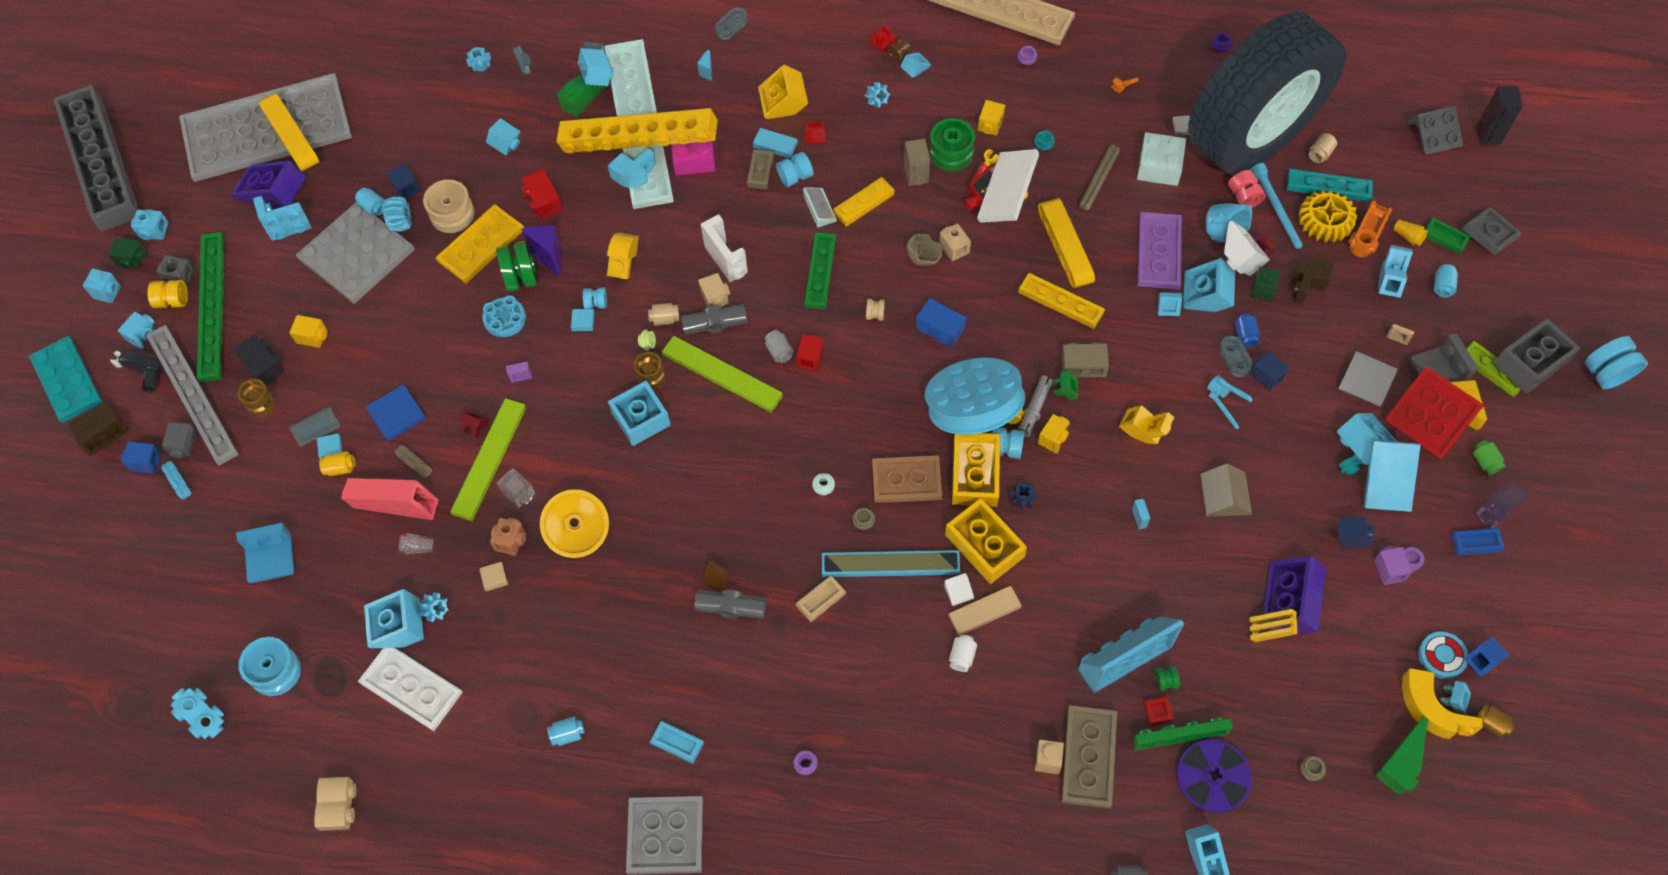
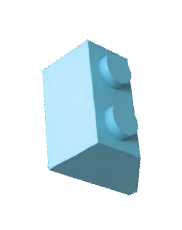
M1220 258L1185 271L1183 307L1185 309L1218 312L1234 306L1235 270Z
M1373 413L1355 414L1337 430V433L1341 436L1340 441L1346 447H1350L1354 451L1356 459L1365 465H1369L1372 440L1397 442Z
M402 589L364 605L367 646L369 648H400L423 640L422 617L419 615L421 610L418 605L420 598Z

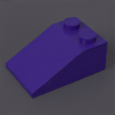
M290 160L253 164L247 168L231 196L250 203H254L253 198L262 196L265 203H270L272 209H278L292 204L293 198L297 191L301 189L306 176Z

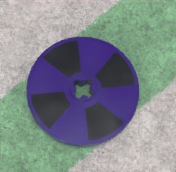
M1214 739L1199 741L1191 745L1183 753L1178 763L1177 779L1179 787L1187 800L1201 810L1211 813L1231 811L1246 799L1251 789L1252 774L1246 758L1237 748L1224 741ZM1213 770L1217 771V776L1220 777L1216 781H1212V776L1208 774L1212 773Z

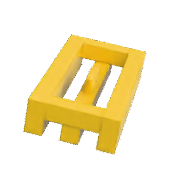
M1293 609L1250 617V622L1252 623L1250 631L1253 632V635H1250V640L1254 642L1297 634V612ZM1290 625L1289 628L1259 633L1260 630Z

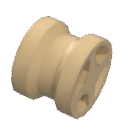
M867 299L866 320H871L872 318H877L879 321L884 320L885 300L873 301L872 299Z

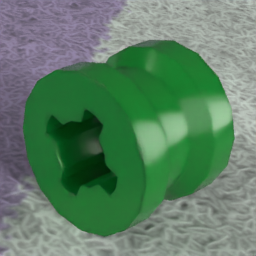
M1169 666L1168 669L1155 668L1154 677L1159 692H1163L1167 688L1179 689V675L1175 666Z

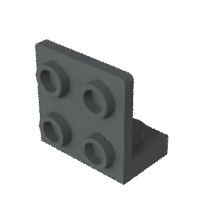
M1456 106L1406 117L1408 125L1416 124V127L1419 129L1424 155L1463 145Z
M1457 333L1448 335L1442 346L1414 355L1410 359L1419 375L1427 366L1449 382L1470 381L1478 370L1477 365Z

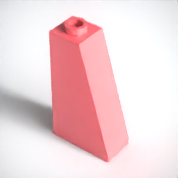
M348 478L341 499L353 508L433 520L439 501L416 480Z

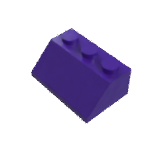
M1312 556L1271 561L1263 615L1293 609L1297 612V634L1318 632L1326 567ZM1290 625L1281 626V627H1279V628H1274V629H1278V630H1279V629L1289 628Z

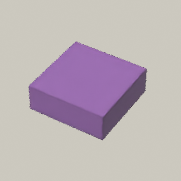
M528 362L506 366L511 383L532 378Z

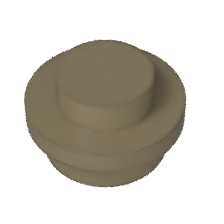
M860 508L853 514V524L860 530H868L875 523L874 513L867 508Z
M1315 756L1306 757L1300 765L1302 775L1310 781H1318L1326 773L1324 762Z

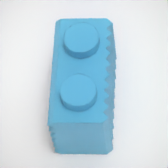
M580 49L578 65L585 84H594V86L605 85L607 87L609 80L613 78V68L610 67L609 58L606 57L604 50Z

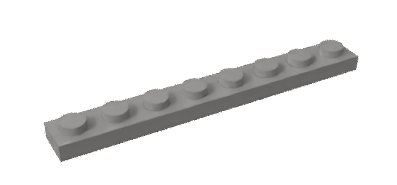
M164 325L147 334L149 342L215 462L221 465L239 455L169 328Z

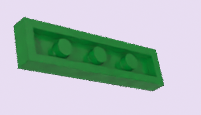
M815 232L805 308L826 310L836 234Z
M1222 717L1209 719L1208 723L1199 724L1198 721H1192L1179 728H1175V725L1162 727L1161 731L1152 732L1151 729H1145L1137 732V735L1132 740L1134 751L1224 736L1231 732L1233 726L1231 719L1223 720Z

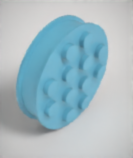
M975 358L955 363L937 373L925 389V400L929 406L930 419L935 426L949 433L970 435L988 432L1010 422L1023 408L1025 393L1021 386V374L1014 365L995 358Z

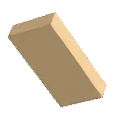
M830 575L796 603V607L812 622L846 595V591Z

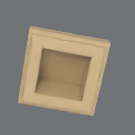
M1392 324L1387 338L1408 345L1414 335V331Z

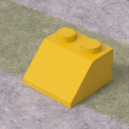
M783 65L758 86L764 118L766 119L795 115L808 104L802 73L789 66Z

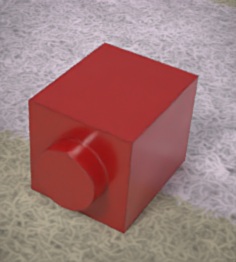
M802 334L796 355L797 367L818 371L824 351L823 338L816 335L808 336Z

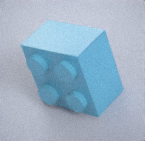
M647 381L608 401L613 417L632 447L671 426L667 411Z

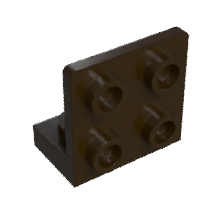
M107 400L68 424L76 436L74 440L89 456L128 432Z

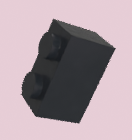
M255 334L233 348V351L251 374L265 385L284 373L280 367V364L283 363L275 352L270 354V346L264 339L259 340Z

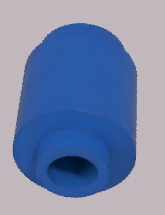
M1250 314L1240 315L1234 322L1239 343H1242V347L1245 348L1258 345L1261 336L1256 317Z

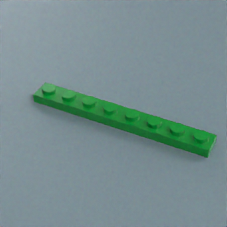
M222 232L201 235L197 379L200 382L222 379L225 236Z

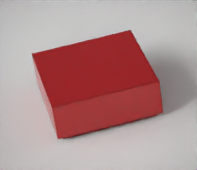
M1167 696L1143 702L1149 726L1168 723L1174 720Z

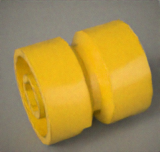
M170 280L167 283L165 281L150 282L148 285V300L151 307L154 309L167 308L169 305L172 308L185 307L188 302V290L183 280Z

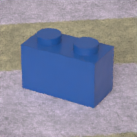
M929 298L916 317V328L921 333L929 334L936 338L941 344L953 347L966 328L967 317Z

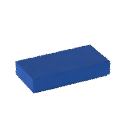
M1499 528L1455 531L1451 534L1456 556L1498 553L1505 550Z

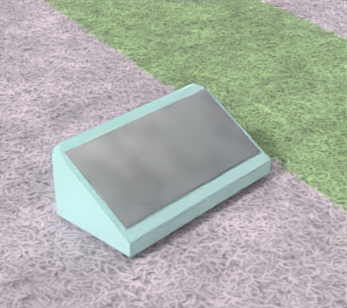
M803 188V196L817 228L837 222L823 188Z

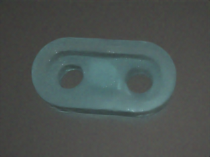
M740 7L731 9L716 23V35L720 39L732 38L747 23L746 10Z
M1235 336L1225 337L1221 342L1220 352L1230 372L1237 377L1248 375L1252 368V360L1242 341Z

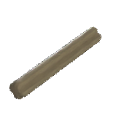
M1114 144L1109 146L1080 201L1079 207L1085 211L1090 209L1119 154L1120 148Z

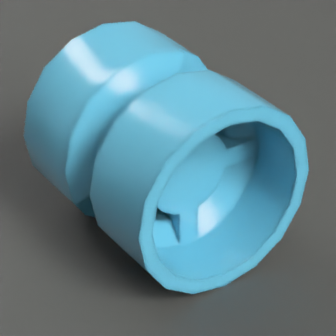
M804 152L793 155L791 160L785 159L776 163L779 177L787 188L797 184L798 179L805 180L814 175L812 165Z
M999 427L994 429L992 434H1000V457L1007 453L1010 458L1021 459L1024 431L1014 429L1007 433L1006 428Z

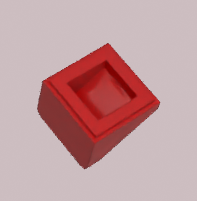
M824 121L805 122L806 144L825 143Z

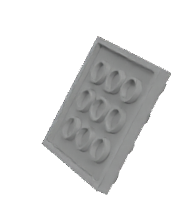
M356 202L298 252L296 256L303 264L355 304L415 249L406 239L397 232L390 231L383 221L374 214H369Z

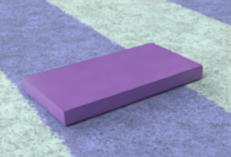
M1140 212L1137 286L1180 290L1182 215Z

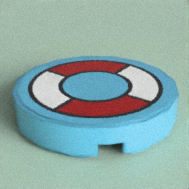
M1435 632L1428 635L1421 642L1418 650L1419 661L1427 669V672H1433L1435 677L1451 679L1459 675L1467 667L1468 662L1464 658L1468 655V650L1457 636L1448 632Z

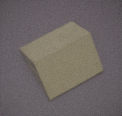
M1227 463L1200 474L1206 517L1252 514L1246 473Z

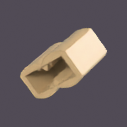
M349 777L319 778L315 809L316 829L325 831L346 830L350 828V823H353L355 819L354 808H351L352 798H355L357 793L356 784L353 783L352 779Z

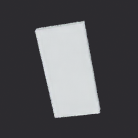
M1037 149L1000 152L977 217L980 223L1017 220L1039 157Z
M383 648L358 680L362 686L432 731H435L463 693L459 688L396 648Z

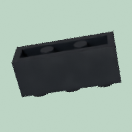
M1497 87L1477 123L1480 144L1497 145L1503 142L1523 107L1519 87Z

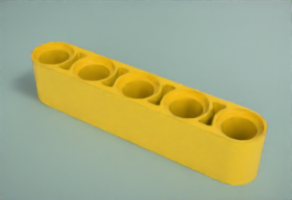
M277 93L258 101L300 171L302 172L320 163Z
M1055 198L1039 203V215L1071 286L1077 288L1094 283V271L1061 199Z

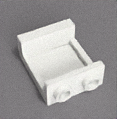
M718 214L701 223L704 246L729 282L742 278L748 272L745 250L740 248L731 252L726 246L724 222L721 216Z

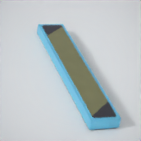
M959 550L822 553V577H829L830 575L832 577L960 575Z

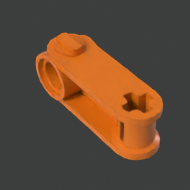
M1375 200L1372 201L1357 233L1353 232L1348 242L1351 244L1350 249L1354 255L1366 257L1370 253H1375L1379 245L1377 239L1393 208H1386L1376 204Z

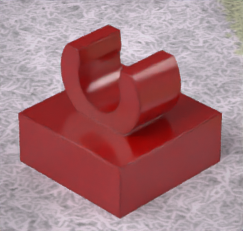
M884 25L869 38V43L882 53H885L887 46L891 43L894 44L897 37Z

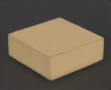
M502 562L479 568L485 591L508 585Z

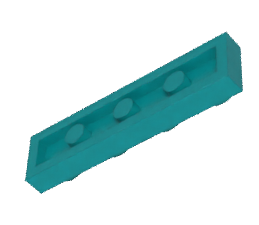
M1289 169L1286 189L1288 191L1313 194V192L1319 193L1321 190L1327 193L1331 189L1333 194L1339 192V196H1346L1350 200L1370 202L1372 199V180Z

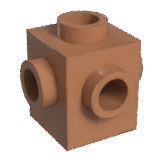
M500 518L498 524L492 528L490 543L495 551L516 556L520 545L522 546L525 543L526 532L521 522L517 519L508 518L507 520Z

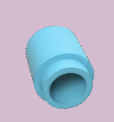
M362 188L357 192L355 200L361 208L371 215L378 216L383 214L382 204L385 199L371 189Z
M1448 264L1441 265L1435 273L1434 292L1440 297L1447 298L1456 293L1458 272L1454 266Z
M575 716L554 722L552 726L547 727L553 746L557 744L562 746L582 739L581 734L585 733L582 720H577Z

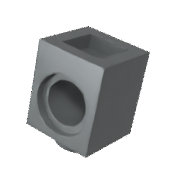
M165 255L162 262L159 263L156 273L166 283L170 280H183L188 288L196 270L186 259Z

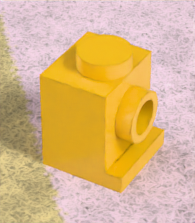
M1053 414L1040 433L1038 444L1058 454L1061 443H1064L1069 435L1067 427L1070 422L1064 417H1058Z

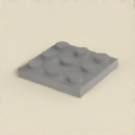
M703 797L629 798L627 875L702 873Z

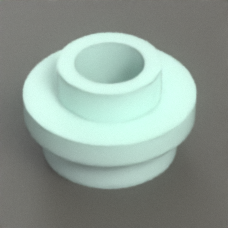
M819 474L813 479V489L817 494L828 495L834 490L835 481L829 474ZM826 481L827 485L822 486L820 482Z

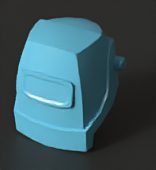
M1218 204L1211 206L1206 216L1207 234L1210 235L1211 239L1216 240L1217 243L1226 242L1228 223L1230 221H1234L1248 231L1252 221L1251 205Z

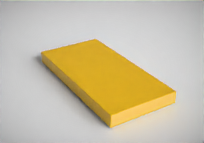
M494 204L436 257V260L464 283H467L497 256L496 248L508 246L522 233L524 226Z

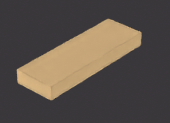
M1009 586L949 613L948 617L958 636L1014 612L1020 609L1022 605L1012 587Z

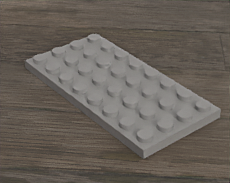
M332 73L180 115L186 154L193 181L197 182L243 169L253 164H261L290 155L258 101L274 93H277L312 149L352 138L336 74Z

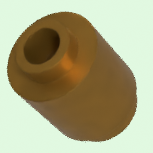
M1484 703L1476 715L1477 718H1483V728L1500 738L1504 734L1509 736L1515 727V723L1512 722L1513 717L1492 704L1489 706Z

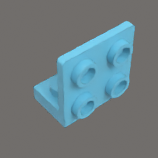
M262 196L253 198L258 218L272 241L283 239L296 233H302L312 228L299 203L272 210L270 203H265Z

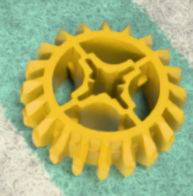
M1331 189L1327 193L1323 190L1319 193L1313 192L1301 204L1298 218H1300L1299 225L1303 226V231H1309V237L1314 235L1316 241L1320 238L1323 239L1324 243L1328 239L1332 243L1337 239L1341 241L1345 236L1350 235L1356 225V208L1352 207V201H1346V196H1339V192L1333 194Z

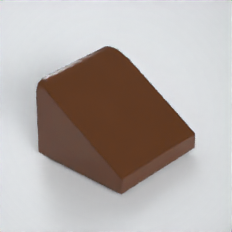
M711 560L707 564L703 582L715 591L722 592L730 582L729 573Z

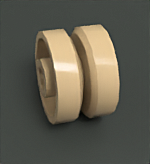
M442 180L431 185L425 192L423 198L424 207L432 225L437 230L444 233H455L462 231L473 221L475 210L467 188L462 183L455 180Z

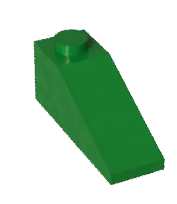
M582 75L570 80L557 93L561 109L577 118L604 89L605 85H586Z
M1425 717L1416 723L1375 775V777L1399 796L1406 790L1410 793L1419 782L1415 778L1421 772L1428 723V719Z

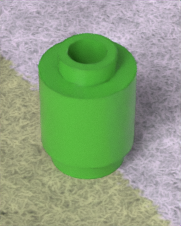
M1486 440L1475 446L1476 450L1473 452V455L1484 472L1487 471L1489 475H1493L1506 467L1504 464L1505 460L1494 442L1488 443Z

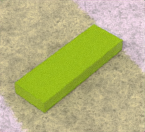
M1473 341L1467 347V351L1477 365V371L1515 397L1521 389L1494 365L1497 357Z

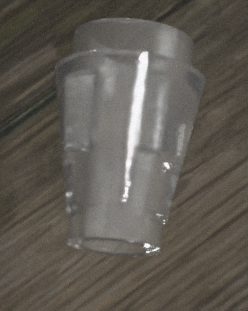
M411 533L401 534L399 553L410 555L433 552L434 539Z

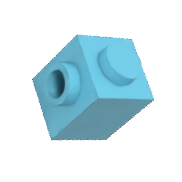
M500 118L489 129L486 143L507 155L511 150L514 151L518 147L520 131Z
M91 269L82 285L93 299L113 303L121 288V285L111 273Z

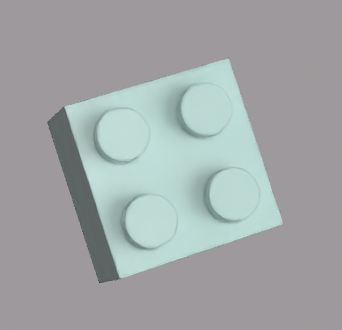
M1145 132L1137 180L1178 186L1182 173L1186 138Z

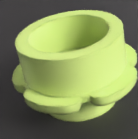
M645 329L638 336V344L646 351L649 348L655 347L656 338L653 331Z

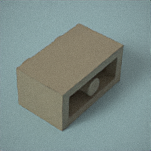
M925 139L905 142L904 168L909 186L929 183L930 156Z
M1093 342L1090 344L1069 343L1063 345L1061 353L1062 372L1069 370L1076 378L1106 377L1109 369L1107 344Z

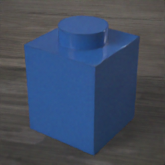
M127 442L126 448L121 455V462L130 471L156 473L162 453L153 444Z
M1492 636L1464 659L1482 677L1506 659L1509 654Z

